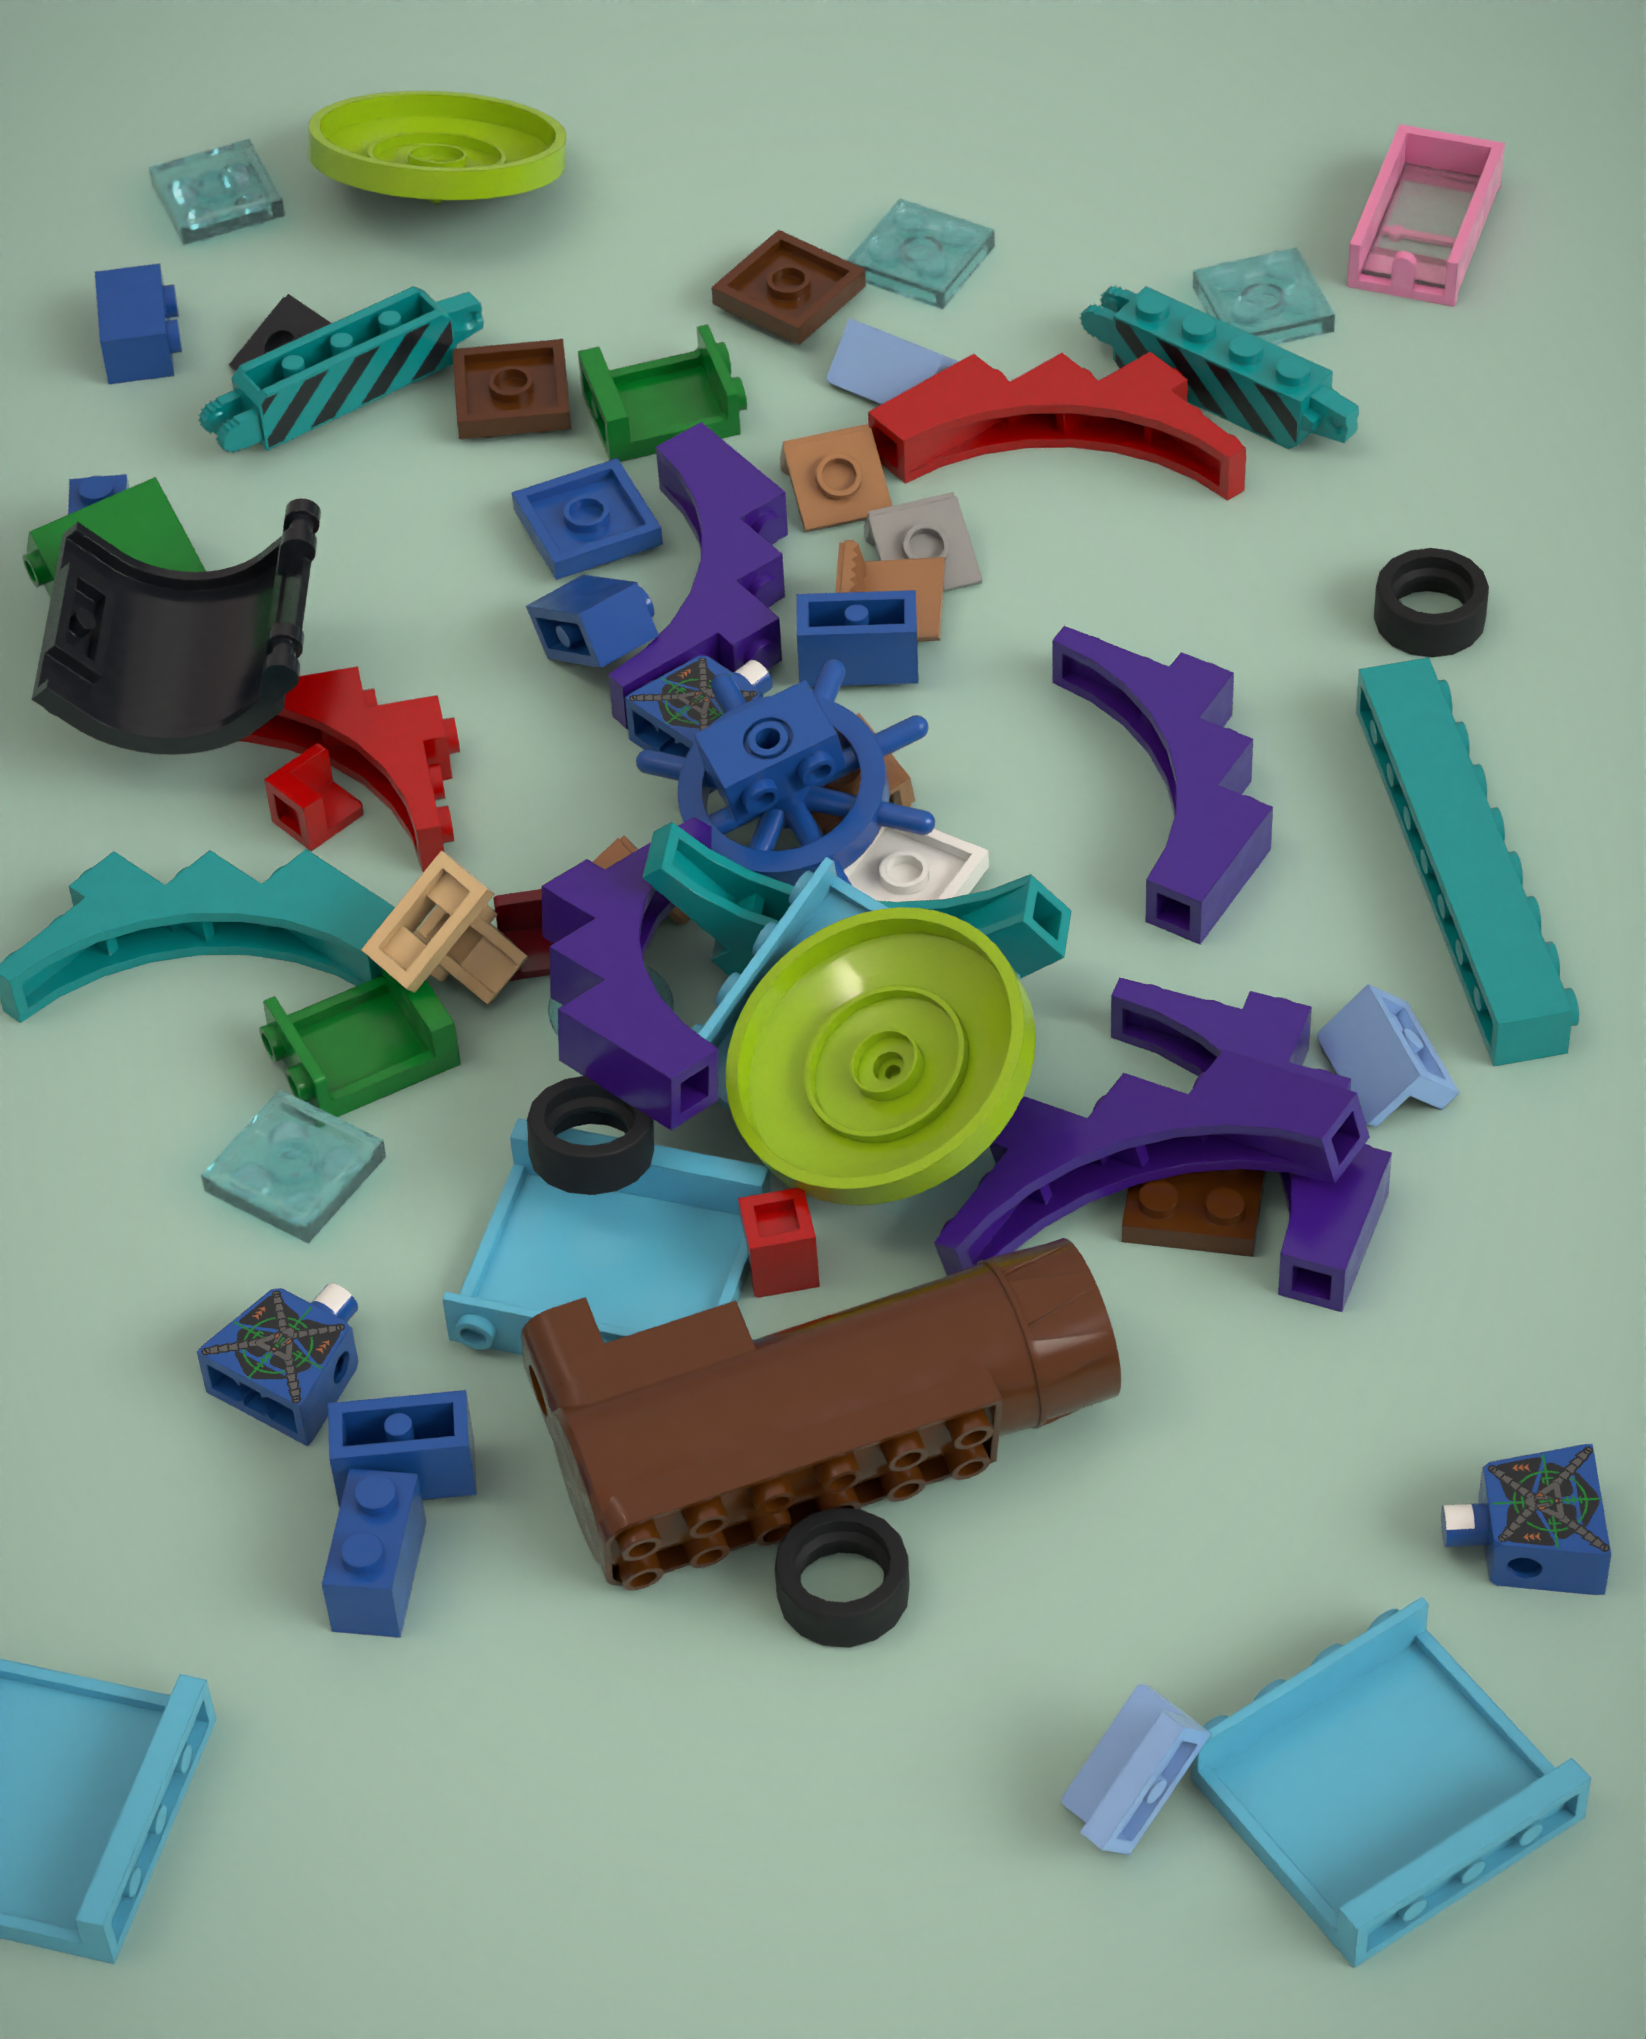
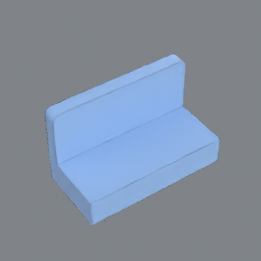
M849 318L826 379L827 382L883 404L959 361Z
M1367 984L1317 1034V1038L1337 1075L1351 1078V1091L1357 1092L1365 1122L1370 1126L1377 1127L1409 1096L1442 1110L1460 1093L1408 1002L1372 985Z
M1140 1684L1134 1689L1064 1793L1062 1804L1086 1823L1080 1833L1104 1851L1130 1855L1211 1733L1152 1687Z

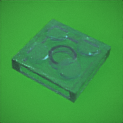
M250 138L149 167L152 186L183 245L210 240L221 234L246 227L258 226L266 221L285 216L283 199Z
M899 199L847 261L865 269L866 284L944 309L995 247V230L917 203Z
M1297 247L1193 270V289L1207 314L1274 345L1334 332L1335 313Z
M279 1090L201 1174L204 1191L309 1244L386 1158L384 1140Z

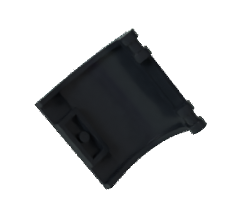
M299 498L290 501L286 506L283 534L264 551L244 563L221 570L205 572L175 571L146 564L123 553L81 523L76 522L62 536L32 700L50 714L59 717L80 732L94 739L123 749L151 754L178 755L206 752L233 744L261 728L284 710L286 694L295 688L299 682L300 662L298 658L303 652L304 632L302 628L311 562L316 555L317 537L315 533L319 530L320 507L309 499Z

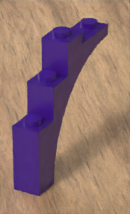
M702 422L656 446L659 489L685 517L699 543L701 561L691 591L671 623L643 651L608 674L612 717L626 729H628L625 697L698 656H708L733 673L750 660L761 663L767 671L782 661L780 618L769 607L785 597L783 554L772 545L788 535L786 493Z
M1063 626L1052 640V683L1092 702L1123 725L1150 755L1167 786L1174 820L1166 847L1146 879L1145 922L1201 945L1271 850L1273 807L1251 796L1242 795L1252 782L1253 738L1224 727L1233 715L1234 672L1180 652L1170 666H1166L1151 658L1138 655L1097 637Z
M695 817L679 825L681 829L711 849V826ZM650 842L607 869H603L586 859L542 885V937L553 943V945L549 946L550 998L563 1005L558 1008L559 1061L593 1080L600 1087L672 1131L718 1101V1048L681 1021L659 996L644 966L643 957L657 927L675 907L672 902L658 893L652 885L643 879Z
M1120 977L1112 992L1111 1038L1156 1053L1197 1076L1207 1071L1222 1050L1226 1049L1351 1090V1078L1332 1074L1323 1069L1302 1066L1309 1051L1311 1006L1292 1002L1286 998L1250 991L1243 1008L1240 1009L1215 1000H1205L1163 989L1153 984H1143ZM1365 1144L1335 1184L1293 1173L1278 1172L1289 1212V1223L1280 1253L1278 1295L1343 1312L1389 1195L1392 1152L1373 1148Z
M1223 1049L1208 1070L1198 1076L1189 1094L1123 1073L1108 1093L1096 1102L1088 1118L1024 1096L1005 1128L989 1146L996 1165L982 1177L977 1189L957 1214L945 1223L940 1235L934 1241L945 1273L948 1276L974 1266L978 1261L1014 1252L1043 1228L1084 1205L1134 1185L1192 1172L1248 1169L1288 1172L1335 1184L1370 1138L1357 1092Z

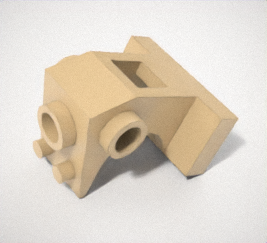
M440 851L361 949L407 990L415 993L430 974L441 982L451 974L487 1005L492 1003L528 958L520 948L491 923L498 914L487 903L495 893L443 851ZM437 904V906L435 907V909H434V910L431 912V914L426 918V916L430 913V911H431V910L434 908V906Z

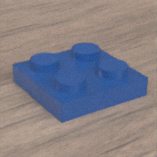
M618 458L512 492L514 511L556 580L663 545L660 524Z

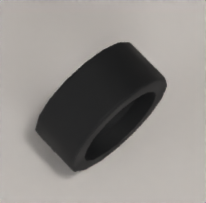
M1436 548L1409 550L1392 558L1379 572L1374 605V620L1378 632L1393 647L1411 655L1439 657L1458 653L1472 646L1483 633L1487 615L1489 585L1484 572L1471 559L1454 551ZM1432 591L1454 597L1464 606L1451 612L1431 614L1418 612L1404 606L1399 599L1411 593Z
M579 1076L557 1082L545 1088L531 1103L527 1117L528 1153L533 1170L548 1185L568 1193L597 1195L615 1192L635 1183L650 1168L654 1153V1120L600 1087L599 1084L588 1077ZM588 1124L606 1125L625 1133L624 1136L609 1143L592 1146L572 1144L556 1137L559 1133L572 1127Z
M832 1508L810 1514L789 1529L779 1544L776 1555V1593L783 1617L800 1636L823 1646L853 1647L875 1641L895 1627L908 1604L910 1587L909 1557L901 1535L885 1519L862 1509ZM836 1553L859 1554L875 1561L883 1569L884 1579L879 1588L864 1598L849 1602L826 1601L810 1594L802 1586L801 1575L806 1567L821 1557Z

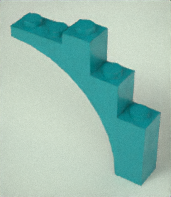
M673 822L653 832L643 873V879L652 885L658 893L665 896L702 930L715 939L711 961L728 976L734 972L742 974L755 956L752 954V948L762 929L771 921L778 924L791 906L789 904V896L794 887L753 872L714 852ZM1032 874L990 890L947 899L902 902L876 900L888 908L906 907L935 910L952 915L971 924L996 944L1015 972L1020 975V979L1065 957L1072 911Z
M307 849L286 865L276 869L270 878L262 884L209 850L190 866L180 870L166 885L113 851L94 867L84 871L77 880L69 885L73 907L69 911L55 918L47 928L20 949L10 953L0 963V1000L3 1011L19 1023H22L59 997L104 976L152 962L199 955H249L290 961L336 975L358 986L382 976L380 966L361 949L395 907Z

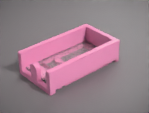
M1399 124L1350 242L1347 287L1455 307L1460 286L1497 191L1501 188L1505 143Z

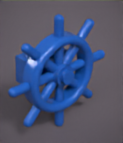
M835 659L824 663L813 690H811L807 681L803 680L773 696L762 697L746 702L731 676L719 674L713 678L711 689L725 714L707 728L694 733L696 741L690 748L687 756L681 757L648 749L641 751L636 757V766L642 773L678 781V804L683 822L695 817L711 826V850L753 872L795 886L798 879L806 871L809 870L814 873L825 857L834 861L837 877L852 885L844 869L865 853L879 834L881 827L918 835H927L935 828V818L930 812L889 803L890 784L884 761L885 756L925 737L929 729L928 722L922 716L913 715L873 734L861 718L844 706L834 702L846 673L844 665ZM858 769L861 770L858 795L821 788ZM712 788L719 792L726 807L708 815L707 802L710 789ZM815 811L844 819L824 836L812 814ZM760 818L748 847L736 843L725 836V834ZM791 828L801 847L774 851L782 829Z

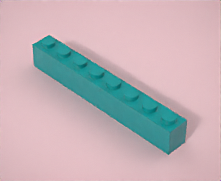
M1429 657L1359 669L1356 714L1493 1067L1568 1054L1571 1026L1579 1024L1577 998L1572 988L1564 989L1560 980V961L1556 946L1552 941H1544L1541 933V914L1538 902L1534 896L1527 897L1524 892L1520 858L1516 851L1508 852L1504 842L1505 828L1502 814L1498 807L1490 808L1484 770L1480 764L1473 765L1469 757L1470 744L1468 732L1462 721L1455 722L1452 715V696L1447 681L1438 680Z

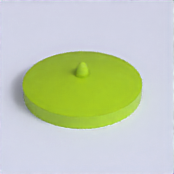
M446 91L384 92L344 99L317 111L309 121L308 156L310 162L318 171L346 185L386 195L429 199L431 203L437 205L442 203L443 200H477L511 196L532 191L559 178L565 169L566 131L557 120L546 113L500 98Z
M897 907L864 912L842 919L809 936L785 954L761 979L743 1007L732 1033L726 1062L727 1097L735 1124L744 1140L762 1163L789 1187L803 1189L807 1196L836 1204L873 1205L897 1201L922 1193L953 1177L971 1164L998 1137L1017 1109L1030 1078L1036 1044L1035 1021L1028 994L1017 973L996 944L971 924L952 915L922 908Z

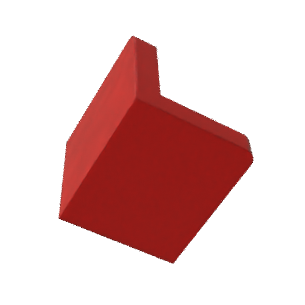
M319 743L313 745L264 779L272 822L310 851L316 849L364 814L362 802L333 781L329 752Z
M797 1187L738 1198L739 1215L749 1254L754 1296L760 1298L820 1287L816 1236L805 1191Z

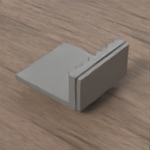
M954 492L868 511L864 524V537L867 543L871 545L875 543L880 561L944 557L945 575L943 592L982 583L983 580L957 496L955 497Z

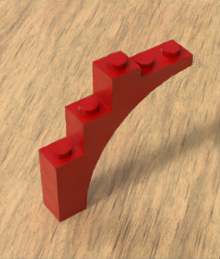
M1152 352L1143 355L1099 381L1088 369L1080 367L1063 353L1058 354L1012 381H1008L1000 370L993 369L977 355L972 354L868 412L869 428L872 429L881 465L905 484L943 466L985 454L1025 448H1079L1113 452L1159 464L1196 480L1227 501L1245 491L1246 447L1234 435L1226 433L1204 416L1199 408L1187 403L1188 380L1179 370L1170 367Z
M358 666L299 676L297 686L286 694L284 710L249 736L237 741L286 749L302 754L317 743L321 744L329 752L332 767L363 784L393 812L412 841L422 872L428 868L440 851L444 852V843L455 842L449 807H437L435 801L445 799L443 780L453 779L449 754L460 753V745L454 717L443 719L438 695L378 705L375 689L363 690Z

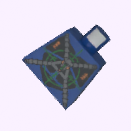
M698 656L625 697L629 740L644 750L649 749L686 757L696 741L694 733L707 728L725 714L711 689V683L715 676L719 674L731 676L746 702L764 697L763 695L773 687L772 678L767 669L755 660L748 661L733 673L708 656ZM711 788L709 793L711 794L716 789Z
M335 1283L327 1284L311 1303L283 1288L271 1289L203 1344L197 1351L206 1393L294 1440L309 1446L328 1417V1403L338 1401L357 1369L358 1355L353 1330L347 1323L358 1311V1304L355 1298L345 1288Z
M1593 1444L1576 1445L1489 1462L1482 1467L1478 1503L1442 1505L1441 1529L1444 1547L1484 1546L1488 1577L1496 1586L1605 1595L1611 1549Z

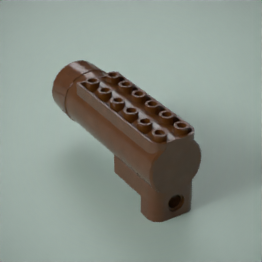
M1066 1238L978 1261L974 1266L946 1277L755 1340L751 1338L736 1300L604 1343L588 1301L584 1297L539 1313L530 1319L521 1331L524 1369L554 1443L563 1480L581 1531L591 1553L601 1565L606 1581L611 1585L624 1586L626 1590L630 1591L649 1587L659 1581L663 1574L689 1565L694 1568L714 1565L723 1560L730 1551L754 1543L760 1546L779 1543L791 1527L813 1513L832 1508L860 1509V1507L884 1499L891 1502H899L917 1495L924 1489L925 1485L949 1477L955 1480L974 1477L983 1472L990 1463L996 1462L999 1436L1028 1428L1036 1429L1085 1407L1115 1398L1119 1395L1121 1389L1119 1354L1103 1298L1083 1256L1075 1245Z

